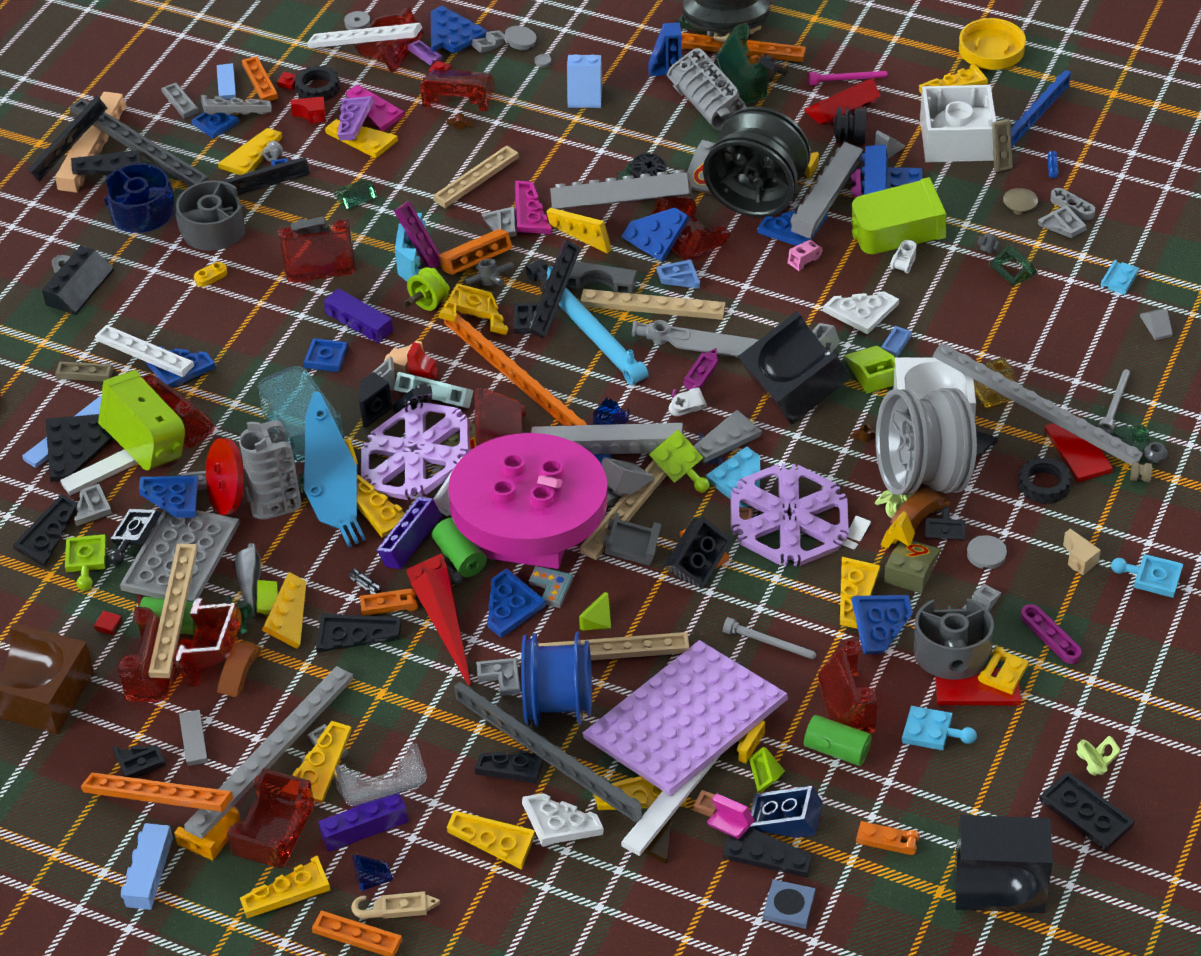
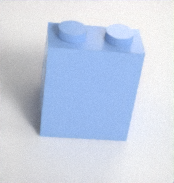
M568 55V108H601V55Z

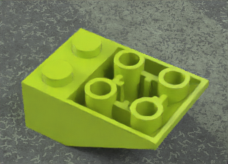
M879 346L843 356L866 394L894 386L895 357Z

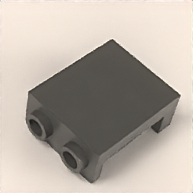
M616 512L614 519L610 518L607 529L611 531L610 534H606L603 545L606 546L605 554L650 566L654 557L661 524L654 522L652 528L619 520L620 513Z

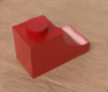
M324 97L290 100L292 117L305 118L310 124L326 122Z
M413 342L407 353L409 374L431 380L437 378L438 368L436 367V360L424 353L420 343Z

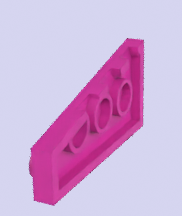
M358 84L346 92V98L373 97L374 103L367 117L373 125L378 127V131L383 132L404 117L403 110Z
M515 181L516 231L551 234L552 228L548 225L547 216L543 212L542 204L539 203L538 194L533 182Z

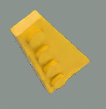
M334 120L325 128L326 134L338 140L340 120ZM362 126L356 139L340 141L374 158H378L398 141V136Z
M290 572L287 574L262 628V631L298 649L301 642L306 591L305 580Z
M331 721L316 741L314 748L305 756L301 766L292 774L293 777L288 784L284 785L282 791L323 804L350 736L351 726Z
M641 776L612 783L613 786L621 788L631 798L637 799L641 804V808H649L662 793L661 789ZM593 794L598 810H617ZM686 799L680 805V807L686 806Z
M458 811L453 812L447 826L448 833L521 870L535 837V830Z

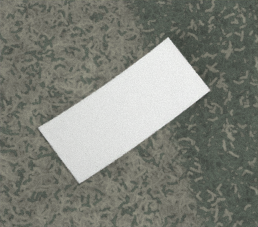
M855 516L849 528L848 538L861 541L871 521ZM849 539L846 541L842 540L843 546L853 550L858 545Z

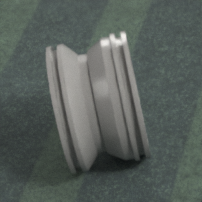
M941 388L931 391L919 400L914 392L909 389H893L889 391L882 400L876 423L877 462L882 480L887 489L894 495H910L916 492L921 484H924L934 491L941 493H959L963 491L971 480L977 450L974 415L965 394L957 388Z

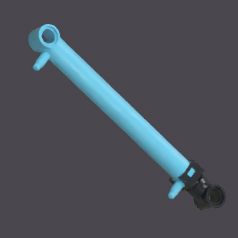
M539 259L526 265L525 272L532 282L537 280V283L540 285V291L543 292L553 267H548L544 259ZM565 287L559 302L560 308L623 373L627 383L632 386L648 378L646 366L641 361L637 362L634 359L633 350L626 351Z

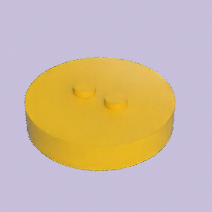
M996 18L979 19L967 24L962 29L959 37V53L966 62L971 65L975 64L978 68L989 70L1005 69L1017 64L1023 58L1026 37L1017 25L1009 21Z

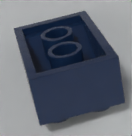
M813 786L755 794L751 808L754 822L750 827L760 832L793 838L814 836L823 802Z

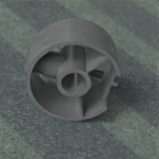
M204 181L188 187L178 197L176 203L178 228L184 241L191 247L205 251L225 249L236 244L246 233L243 214H246L245 205H240L237 189L234 185L223 181Z
M967 598L966 609H951V606H948V609L934 610V599L927 602L918 610L915 618L913 648L915 660L928 673L944 679H965L981 673L988 665L992 654L994 631L992 615L983 605Z

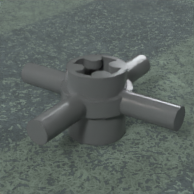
M484 259L478 264L473 265L478 270V274L464 279V284L468 286L481 281V284L484 286L495 284L503 286L504 280L499 275L513 269V263L509 262L497 267L494 259Z

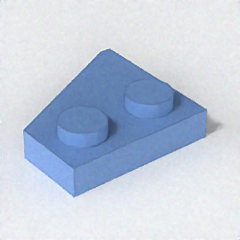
M691 260L657 266V274L661 284L700 288V281Z

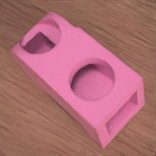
M808 240L789 250L788 264L800 271L804 269L805 264L812 260H817L821 256L823 249L812 240Z

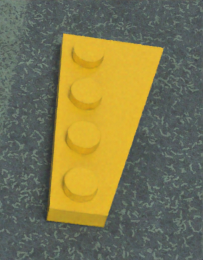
M973 64L970 65V69L965 70L962 68L958 70L957 74L951 75L949 73L944 75V78L941 80L936 78L919 85V92L922 94L923 86L988 85V79Z
M266 128L220 161L218 168L237 175L254 171L264 159L262 150L267 147L270 141L279 142L282 139V132Z
M554 208L546 211L550 226L607 254L612 250L604 221Z
M357 474V508L383 538L389 535L404 516L403 508L397 504H392L387 496L383 493L379 494L374 490V486Z
M842 557L840 625L858 629L851 599L854 596L872 595L880 572V565Z
M318 856L311 858L310 863L305 866L302 864L294 868V872L285 877L280 875L275 878L274 883L268 886L265 884L240 897V901L248 919L330 891V885Z

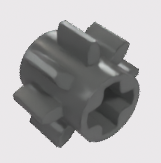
M985 233L984 237L979 236L977 242L980 246L979 250L992 254L993 250L998 251L1000 245L999 241H997L998 237L989 233Z

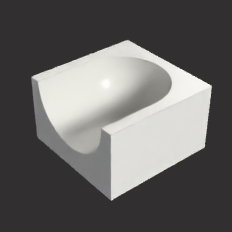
M923 86L920 123L925 162L994 161L992 122H996L991 86Z
M895 358L893 389H909L920 400L934 390L957 388L967 397L975 420L976 399L973 378L936 358Z

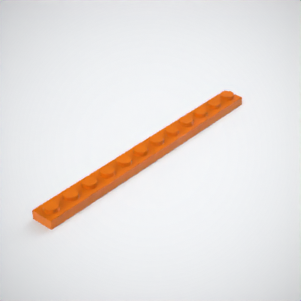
M457 312L454 322L444 320L446 326L563 426L587 425L571 409H568L561 400L554 397L549 390L541 386L536 379L534 380L525 370L521 369L514 360L507 357L502 350L494 346L490 340H487L480 331L474 329Z

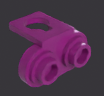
M856 169L854 173H851L852 184H855V187H852V197L857 198L864 194L865 191H862L861 169Z

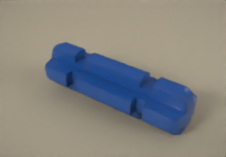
M1049 151L1047 156L1049 177L1057 178L1059 173L1057 152Z

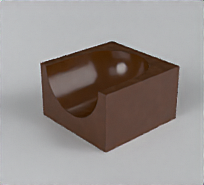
M13 623L9 628L11 642L8 658L0 673V719L58 734L95 673L87 644L84 641Z

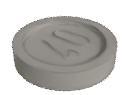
M540 54L535 57V64L539 67H546L551 64V57L546 54Z

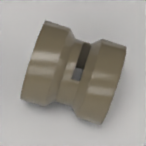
M1132 462L1130 481L1143 480L1150 483L1152 464L1145 463L1140 465L1138 462Z

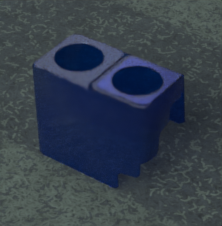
M606 397L593 412V425L626 424L629 420L630 409L625 412V410L618 406V402L612 401V398L608 400V397Z

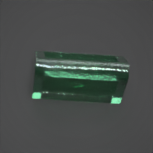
M361 179L333 190L334 196L344 209H349L377 198L373 182L367 179Z
M1010 244L990 262V266L1012 286L1033 277L1038 272L1033 264ZM1013 259L1023 269L1013 277L1000 264Z

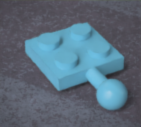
M1144 554L1140 567L1127 564L1123 558H1116L1112 561L1111 568L1118 574L1125 571L1137 574L1134 588L1174 598L1183 564Z
M911 706L902 736V743L944 750L947 736L961 738L964 743L971 744L975 742L977 733L971 727H966L963 730L950 728L952 713Z

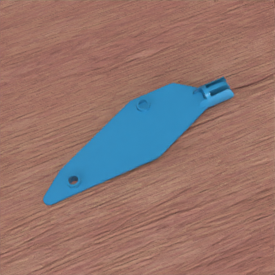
M314 392L305 416L304 491L318 520L340 529L347 546L350 548L352 545L346 533L350 532L355 544H359L353 531L357 529L362 541L366 540L357 522V465L321 393Z

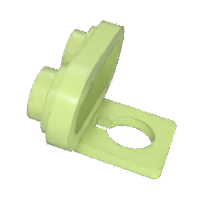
M887 490L880 495L875 504L887 503L886 513L892 519L900 506L913 494L894 495Z
M1108 736L1096 749L1088 741L1081 740L1077 744L1078 750L1076 751L1080 758L1087 761V770L1093 776L1097 774L1103 775L1107 771V766L1121 752L1111 736ZM1110 744L1113 748L1112 754L1103 757L1102 754L1105 747Z

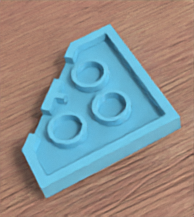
M745 447L708 473L706 479L712 486L731 499L733 487L740 489L737 487V482L741 478L760 471V456L750 448ZM758 480L754 484L760 488V480ZM740 502V503H739V506H740V507H744V508H751V507H752V506H750V505H748V504H746V503H744V502Z

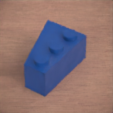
M680 23L663 24L648 62L649 76L667 75L670 67L682 58Z

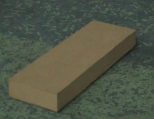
M1004 119L992 122L994 170L999 172L1012 169L1010 120Z
M59 362L55 377L56 379L104 381L111 378L114 368L113 364Z

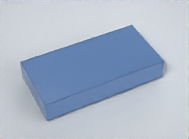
M895 326L881 348L897 358L911 338L912 331Z

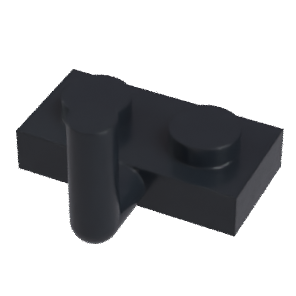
M943 507L942 519L926 518L925 539L965 540L966 520L950 519L949 507Z

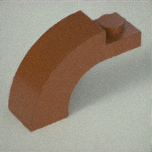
M930 487L921 489L900 506L890 523L893 524L900 514L905 511L915 532L918 525L927 515L934 511L942 510L943 507H949L951 502L946 499L944 494L935 492Z
M237 641L223 667L217 689L218 693L237 697L243 691L248 670L255 659L261 654L262 647L255 646L252 642L241 643Z

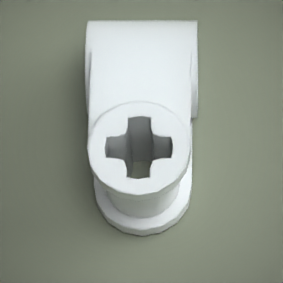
M905 240L900 244L897 252L893 255L890 269L903 270L907 274L910 272L916 258V243L914 241Z
M694 388L674 396L669 405V412L673 416L678 417L705 408L707 404L700 388Z

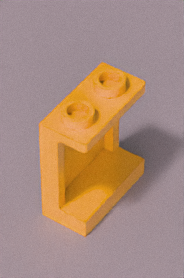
M233 806L203 839L185 831L182 827H178L174 832L177 845L210 860H214L240 825L239 811Z

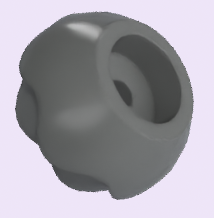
M1159 442L1150 443L1144 448V458L1150 463L1160 464L1167 458V449Z

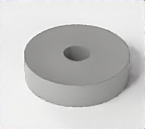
M362 11L351 12L344 18L347 30L369 28L371 24L370 16Z

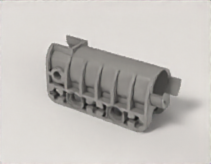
M700 48L690 51L674 63L667 72V77L672 81L673 87L681 96L685 95L716 130H721L727 118L737 111V105L740 109L747 108L744 101L739 97V92L735 85Z
M277 420L262 424L259 422H247L248 429L241 434L239 443L248 485L245 491L248 503L250 502L253 517L257 519H270L297 511L301 507V498L293 451L286 440L282 423ZM274 428H276L277 434L273 433ZM290 488H294V489H293L292 491H290V492H285L286 490H289Z

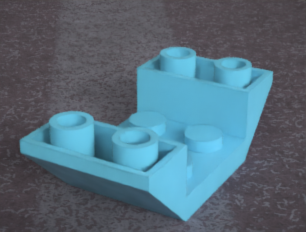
M417 213L426 229V221L422 219V213ZM400 223L395 244L398 275L408 282L410 277L418 275V272L421 270L418 269L420 266V256H417L415 247Z

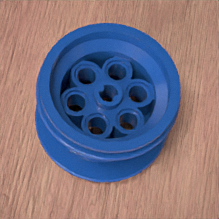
M578 631L575 633L574 645L539 646L536 633H533L532 639H529L528 635H523L521 680L523 712L526 725H530L531 721H534L538 727L540 725L541 713L576 712L579 725L583 721V712H587V716H591L592 669L589 640H585V645H581L580 633Z

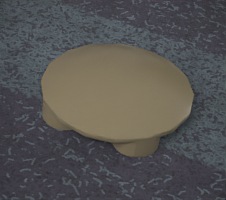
M1015 188L1005 193L1003 203L1013 210L1014 214L1022 215L1026 211L1037 208L1038 197L1028 189Z

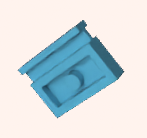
M1114 260L1102 279L1100 287L1106 286L1109 290L1125 295L1137 276L1139 268L1123 262L1120 264L1117 263V260Z

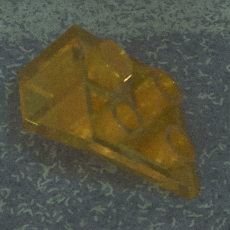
M1004 357L985 364L987 368L999 372L1005 378L1016 382L1013 369ZM973 379L975 393L986 408L1011 400Z

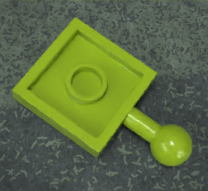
M678 429L649 454L674 483L687 474L694 481L696 491L703 493L709 489V481L704 477H699L692 469L703 457Z
M105 534L66 538L65 570L66 572L81 571V576L77 579L76 584L82 591H87L92 587L89 570L106 568L107 539Z

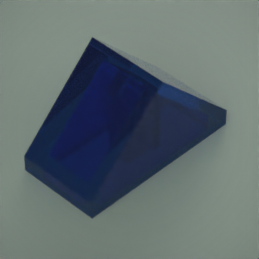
M357 854L352 856L355 876L361 891L393 880L387 862Z

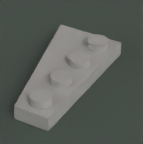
M201 95L204 113L210 115L217 113L228 115L234 113L250 114V112L267 114V112H271L272 106L269 100L247 99L246 102H243L239 98L225 100L220 96H215V99H207V95Z
M736 410L693 447L703 457L701 461L705 463L761 437L762 431L741 412Z

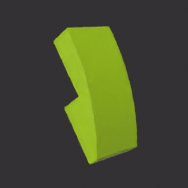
M257 580V612L269 615L278 595L277 582Z

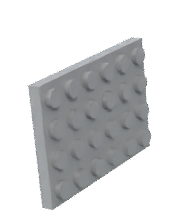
M163 510L156 525L153 527L120 584L121 591L165 599L177 544H197L198 550L187 601L197 602L239 526V519L196 510V517L176 518Z

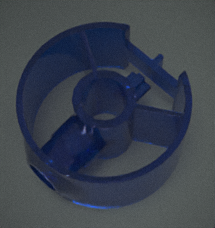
M145 163L130 164L118 168L106 178L108 197H104L106 207H109L112 224L116 228L131 233L148 232L164 225L171 218L174 211L173 187L167 174L161 168Z

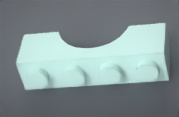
M398 372L394 390L408 393L410 390L415 389L416 385L426 384L432 388V399L465 408L470 407L474 390L407 373Z

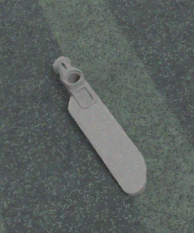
M657 320L653 323L649 322V324L634 321L632 336L647 337V339H651L658 345L669 341L676 348L699 352H709L717 348V354L738 357V355L758 341L754 338L669 326L663 320Z

